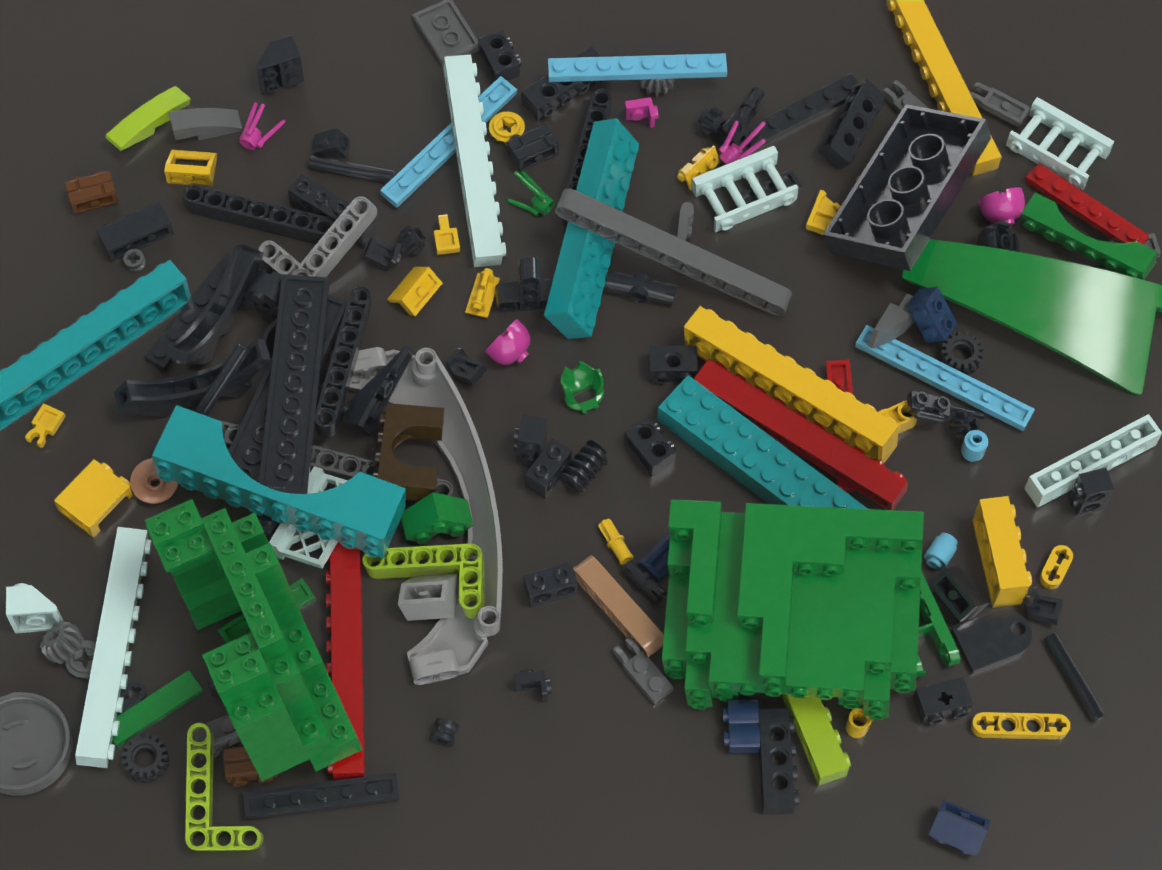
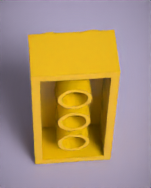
M1009 496L980 499L972 518L992 608L1022 604L1029 586L1032 585L1031 573L1026 571L1025 567L1026 552L1024 549H1021L1019 542L1021 540V531L1019 526H1015V507L1013 504H1010Z

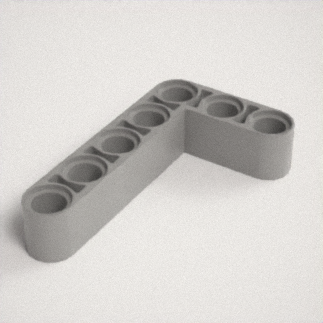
M362 196L356 197L301 263L273 241H265L260 245L259 251L264 252L262 259L280 274L327 277L375 219L377 208L367 198ZM367 205V210L360 214L361 208ZM353 223L352 228L346 232L347 225ZM338 241L336 248L331 250L332 243ZM275 249L274 256L269 258L270 252ZM323 259L321 266L316 268L317 261ZM292 263L290 270L285 272V267Z

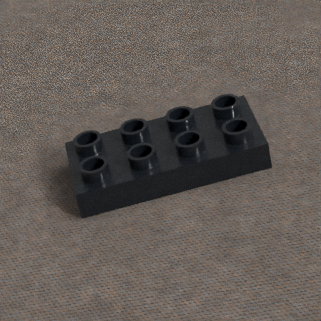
M905 104L824 232L823 236L829 252L911 271L991 140L986 119Z

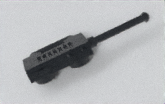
M911 391L907 394L908 412H912L915 419L943 424L950 417V412L972 411L974 416L981 417L982 419L986 418L985 412L951 405L950 399L945 396L938 397L937 395H929L922 391Z

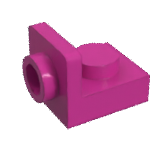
M651 97L625 101L624 115L626 121H637L648 117L650 128L655 127V119H658L659 115L658 108L653 106Z

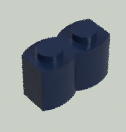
M758 699L727 700V706L722 707V722H727L728 731H723L724 746H728L729 753H759Z

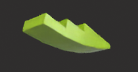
M174 86L132 112L109 131L105 138L122 151L154 135L156 127L170 121L169 112L178 111L189 106L191 98Z

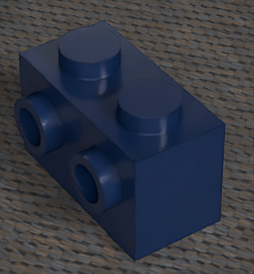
M939 287L919 289L907 305L926 343L945 341L957 325Z
M943 799L929 836L941 844H949L956 847L964 854L977 856L991 820Z

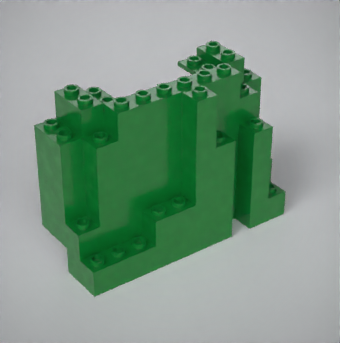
M193 499L146 519V527L167 573L171 572L197 630L240 611L243 612L251 633L211 650L202 656L232 724L261 780L264 781L309 759L315 771H318L363 750L304 622L271 543L267 540L256 513L233 523L225 508L201 518Z
M671 500L668 556L669 584L662 652L665 676L675 680H681L686 677L685 693L687 705L699 710L713 707V698L727 702V700L738 699V692L743 695L765 693L771 697H778L781 694H788L794 698L817 696V698L822 700L839 697V705H843L848 709H857L859 706L864 707V716H868L872 720H882L884 717L889 718L890 689H895V691L900 693H908L911 690L916 691L924 512L746 503L745 513L722 512L721 502Z

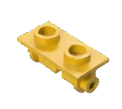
M714 145L711 148H702L692 159L694 164L687 163L678 171L677 179L680 182L686 181L689 190H692L693 178L712 171L720 163Z
M485 268L481 273H477L465 313L488 318L495 296V286L500 281V278L494 277L491 269Z

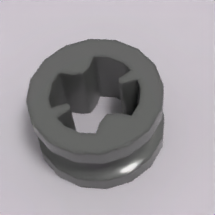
M130 249L124 254L123 260L128 270L136 272L145 267L146 259L139 249ZM133 257H138L137 263H131Z

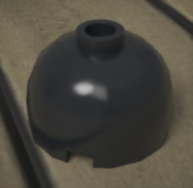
M1006 221L991 223L979 233L977 239L978 246L1020 252L1018 237L1016 233H1011L1009 228L1012 226Z

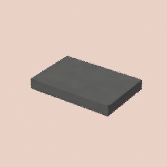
M444 0L412 14L413 21L442 67L444 57L471 55L479 51L478 39L453 0Z

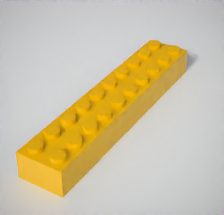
M700 306L684 325L685 346H697L698 357L705 361L710 359L715 363H722L729 372L734 375L740 374L746 379L747 383L752 386L761 387L773 399L775 397L779 398L786 404V407L793 411H800L812 423H820L825 428V431L832 435L837 434L841 436L852 447H859L869 458L873 460L878 459L885 463L897 447L899 425L893 418L881 415L873 406L861 403L851 393L841 391L831 381L821 379L811 369L803 368L791 357L781 355L773 346L761 343L753 334L745 333L738 329L733 322L721 319L713 310H706Z

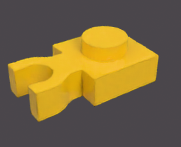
M43 403L31 422L35 428L27 433L25 436L26 441L31 443L33 438L40 437L37 445L43 448L46 443L47 434L54 436L65 419L64 412Z

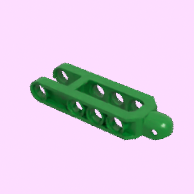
M921 571L919 612L925 625L919 627L918 638L930 634L944 665L950 667L959 664L960 655L957 646ZM917 654L916 678L926 675V671L923 670L921 660Z

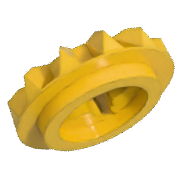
M501 112L491 119L489 130L491 137H494L497 142L503 141L506 144L512 136L517 134L523 135L525 124L518 114ZM503 123L508 128L511 127V133L503 130Z

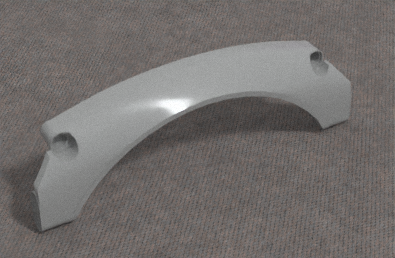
M380 347L360 350L349 390L358 393L400 351L394 349L385 351ZM422 348L416 353V356H412L388 403L444 408L442 441H432L450 464L459 483L463 499L468 500L474 525L468 529V544L479 546L485 560V607L479 611L475 619H469L464 615L461 608L458 589L454 618H441L429 634L407 652L413 682L416 685L447 680L470 672L488 645L487 637L497 634L500 630L503 588L500 524L487 461L466 405L442 362L431 348ZM341 360V363H345L348 360ZM424 361L431 362L430 364H422ZM472 556L467 561H474L477 559V556ZM470 579L467 584H474L478 579ZM472 601L468 603L467 607H473L477 602ZM487 618L495 620L492 624H486L483 621Z

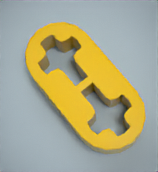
M1058 545L1052 550L1040 575V582L1045 588L1056 589L1060 586L1073 560V552L1069 547ZM1060 553L1064 554L1065 556L1061 564H1057L1056 561ZM1052 570L1057 571L1053 581L1048 580Z

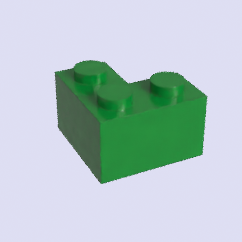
M434 492L406 509L401 517L406 540L416 541L419 544L429 542L432 537L439 533L458 537L474 526L468 500Z

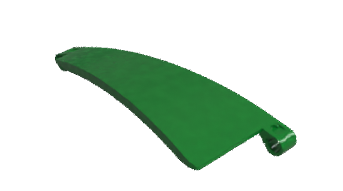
M931 239L911 271L903 270L902 278L920 288L939 287L945 299L987 317L1053 350L1131 394L1140 395L1143 392L1156 311L1162 313V285L1095 267L1038 255Z

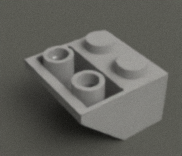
M459 574L412 577L401 584L398 606L407 621L454 618L459 589Z

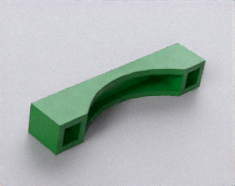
M1034 193L1021 213V225L1027 230L1035 231L1049 241H1056L1067 250L1076 251L1086 259L1104 265L1110 271H1117L1123 275L1145 280L1156 264L1157 251L1138 242L1109 243L1096 240L1079 232L1065 220L1054 201L1040 194Z

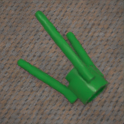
M524 170L521 171V174L515 171L514 175L535 194L531 200L533 207L510 198L507 202L527 210L535 216H538L539 213L544 216L548 214L555 201L546 195Z

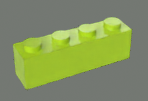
M782 694L781 696L786 708L789 709L790 717H794L795 730L818 786L846 777L851 766L850 759L846 752H842L839 745L841 744V738L837 729L833 730L830 723L832 717L828 707H824L821 699L817 698V696L794 698L791 695Z

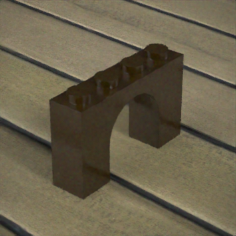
M387 403L386 412H381L380 426H383L384 430L378 434V446L381 447V452H376L375 467H379L378 473L374 472L373 477L406 488V499L422 500L432 492L436 493L438 468L406 465L394 456L393 451L400 443L409 439L442 441L444 408Z

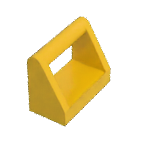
M171 150L164 170L167 183L212 187L217 153ZM176 159L208 161L207 166L180 165L175 163Z

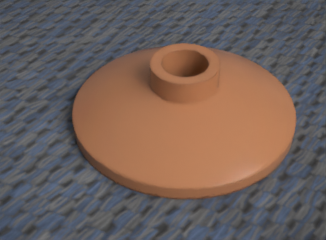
M153 458L138 464L130 478V486L134 495L139 500L149 504H157L168 500L175 493L179 484L174 481L165 482L156 475ZM153 482H160V485L156 487L152 486Z

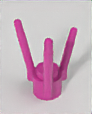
M253 104L244 131L240 136V144L249 150H255L256 147L262 148L263 144L285 124V120H281L261 138L260 135L262 133L256 128V125L264 110V104L260 105L256 115L255 112L258 104Z
M735 121L724 144L719 148L722 152L719 155L721 160L725 164L732 163L747 157L763 145L765 139L760 140L744 153L742 151L765 126V122H762L738 147L734 143L731 146L729 145L739 124L738 121Z

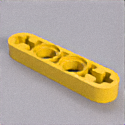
M982 712L973 718L971 730L974 735L981 738L1058 740L1067 735L1070 730V721L1061 714ZM980 720H984V723L989 725L986 730H982V727L977 725ZM995 720H997V723H996V730H997V731H994L995 726H991V725H993V723H994ZM1010 720L1014 723L1015 729L1013 731H1006L1002 728L1001 722ZM1031 720L1036 721L1040 726V730L1032 732L1028 730L1026 723ZM1045 721H1047L1046 726H1054L1055 722H1059V725L1063 727L1060 732L1057 731L1056 727H1048L1047 731L1044 732Z

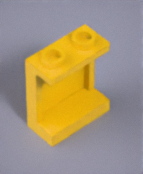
M94 459L64 489L54 502L58 511L94 538L100 532L98 526L100 522L125 496L130 499L133 494L130 488L131 484L127 479L122 476L118 478L106 463L100 464Z

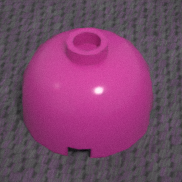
M1019 187L1006 189V192L999 193V191L981 197L978 201L983 216L991 223L1006 221L1013 225L1015 224L1014 220L1021 216L1025 208V197L1022 188Z
M516 319L506 331L496 338L485 352L497 363L510 365L517 361L520 364L529 355L526 351L531 342L529 332Z

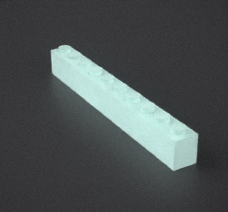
M471 55L444 57L443 71L474 267L501 265L503 256H506L505 242L501 243L500 236H503L502 222L497 220L500 209L499 203L494 201L496 184L495 181L491 182L490 176L493 175L492 161L488 162L487 155H490L489 142H485L484 135L487 134L486 122L481 120L483 103L478 101L480 84L479 82L475 83L477 66L476 63H472Z
M117 528L75 754L77 765L108 768L109 760L114 759L115 745L112 744L113 736H118L120 721H116L117 712L122 713L124 698L120 697L121 689H126L128 674H124L125 667L131 664L132 651H128L129 644H134L136 629L133 628V622L139 619L140 606L136 605L138 598L142 599L144 584H141V577L146 576L148 562L144 561L145 555L151 552L152 540H148L147 530Z

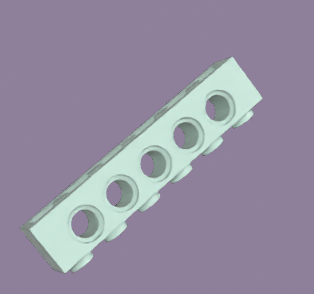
M1148 414L1029 476L1024 489L1035 505L1040 507L1072 490L1079 474L1107 468L1108 471L1156 446L1162 432Z

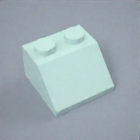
M18 583L12 587H6V616L15 633L47 631L53 627V624H59L63 620L57 606L32 585Z

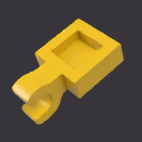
M447 214L438 215L440 230L434 231L437 255L460 252L457 228L449 227Z

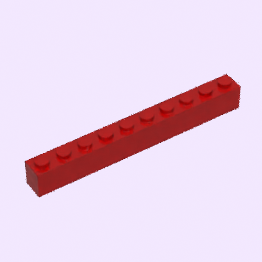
M708 359L695 376L694 380L780 444L836 479H840L844 484L850 485L854 490L886 510H893L906 493L908 481L904 475L887 469L885 464L878 459L873 460L869 458L862 449L848 445L841 436L837 434L832 435L825 431V428L820 423H812L800 411H793L786 407V404L779 398L775 397L773 399L768 396L761 387L750 385L740 374L734 375L729 372L722 363H715Z
M337 542L326 563H330V571H326V585H331V593H326L327 608H331V616L326 617L327 631H331V639H327V654H331V663H327V672L329 677L332 678L333 686L363 750L328 766V773H333L334 781L365 777L361 550L357 548L348 549L342 546L340 542Z

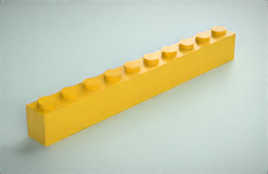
M886 0L889 11H892L895 16L896 26L901 28L905 44L911 48L914 62H917L920 67L923 80H926L929 85L931 97H935L938 110L982 118L924 0ZM992 136L971 171L973 176L998 169L1002 156Z

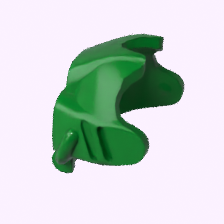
M582 361L578 362L574 370L568 369L565 366L560 382L567 406L573 410L581 411L582 414L592 409H599L598 404L604 397V383L601 370L599 368L594 369ZM587 389H593L596 395L594 398L579 404L575 401L574 394Z

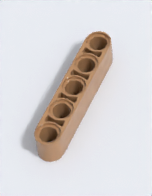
M588 556L573 568L576 580L626 638L630 637L634 640L647 657H650L663 647V633L594 556Z

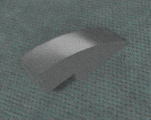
M194 108L169 112L175 141L198 136V140H204L243 131L238 110Z
M907 293L900 306L893 303L889 304L873 331L869 347L874 348L888 343L902 335L913 325L915 320L907 305L914 296Z

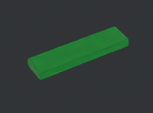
M303 578L290 585L299 610L316 600ZM244 614L219 628L218 632L227 644L251 633Z
M188 670L116 717V721H120L118 736H113V742L117 748L203 693V689L191 672Z

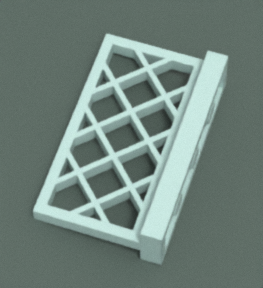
M314 466L309 476L308 494L323 492L328 483L339 486L347 482V480L325 474L323 469ZM285 523L278 526L269 543H271L277 558L284 559V557H288L323 568L338 541L335 539L327 541L319 537V542L306 546L304 539L314 536L316 533L310 531L302 533L294 525ZM302 541L304 548L297 551L289 550L292 544ZM322 547L323 553L319 559L310 557L309 552Z

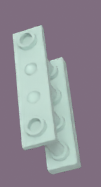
M1037 97L1032 103L1029 113L1032 119L1020 135L1014 131L1010 132L1006 146L1013 152L1023 155L1036 164L1041 163L1075 187L1083 190L1089 178V175L1085 172L1097 156L1103 159L1108 157L1114 141ZM1043 123L1050 127L1051 130L1038 146L1029 141L1028 138L1038 124ZM1058 134H1062L1069 138L1070 142L1057 157L1048 152L1047 149ZM1081 145L1090 150V152L1079 167L1076 168L1066 161L1076 147Z
M775 146L692 179V191L695 197L702 194L706 195L717 217H714L715 233L721 230H729L738 223L782 205H790L797 200L798 186L793 185L787 188L775 168L778 157ZM767 170L779 192L766 196L754 173ZM742 178L747 179L758 200L747 205L734 184L735 181ZM722 186L726 187L738 208L726 213L713 190Z

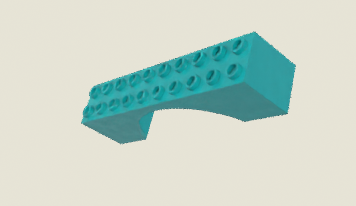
M177 405L152 454L156 475L165 482H177L187 490L193 491L196 489L212 499H217L218 497L226 500L231 506H242L248 508L250 512L256 513V515L261 516L264 514L272 517L277 523H289L302 532L310 531L316 533L324 540L330 541L335 539L348 549H360L366 555L374 558L377 556L384 558L405 510L406 488L362 472H358L352 479L333 489L312 494L285 493L261 485L245 474L232 459L225 445L221 421Z

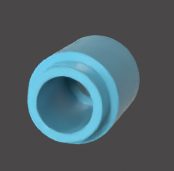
M972 430L966 434L961 447V453L966 460L975 462L983 458L988 446L986 434L979 430Z
M941 533L939 536H936L924 555L927 565L935 570L945 569L957 550V540L948 533Z

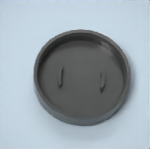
M12 693L0 697V793L11 796H23L39 792L54 783L62 775L70 761L73 750V737L70 726L56 704L43 696L33 693Z

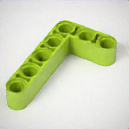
M476 544L388 548L384 558L363 555L362 560L369 576L374 579L459 574V602L464 615L469 619H475L479 611L485 607V560L480 547ZM477 556L476 560L467 561L470 557ZM446 558H453V560L448 563L443 562ZM429 559L425 564H419L421 560ZM405 560L403 564L395 565L397 561ZM380 561L379 565L374 567L371 566L372 563ZM470 579H478L474 584H467ZM472 601L477 602L475 606L467 607L468 603Z
M195 723L189 728L187 733L186 844L192 850L197 851L257 850L263 844L264 839L259 829L251 826L212 827L214 735L211 728L204 723ZM201 728L205 729L207 732L206 739L202 742H196L194 738L195 732ZM199 754H204L207 760L202 768H196L194 765V759ZM198 780H204L206 783V789L201 794H196L193 789L195 782ZM197 806H203L206 811L204 818L201 820H196L193 817V811ZM227 831L231 835V841L227 846H222L218 838L222 832ZM249 831H254L257 835V841L254 845L248 846L244 842V837ZM202 832L205 835V842L197 847L192 839L195 833Z

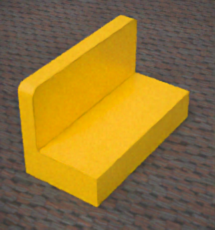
M414 267L387 300L390 303H400L410 316H416L443 283L430 267Z

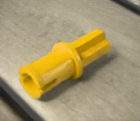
M611 519L602 520L598 527L608 542L607 547L612 549L620 565L626 564L634 557L624 542V536L619 534Z

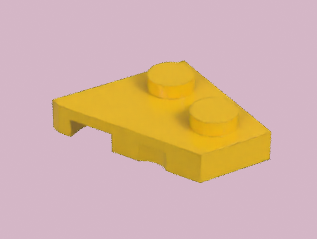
M820 190L806 224V229L823 235L841 206L837 202L834 204L826 197L827 193Z

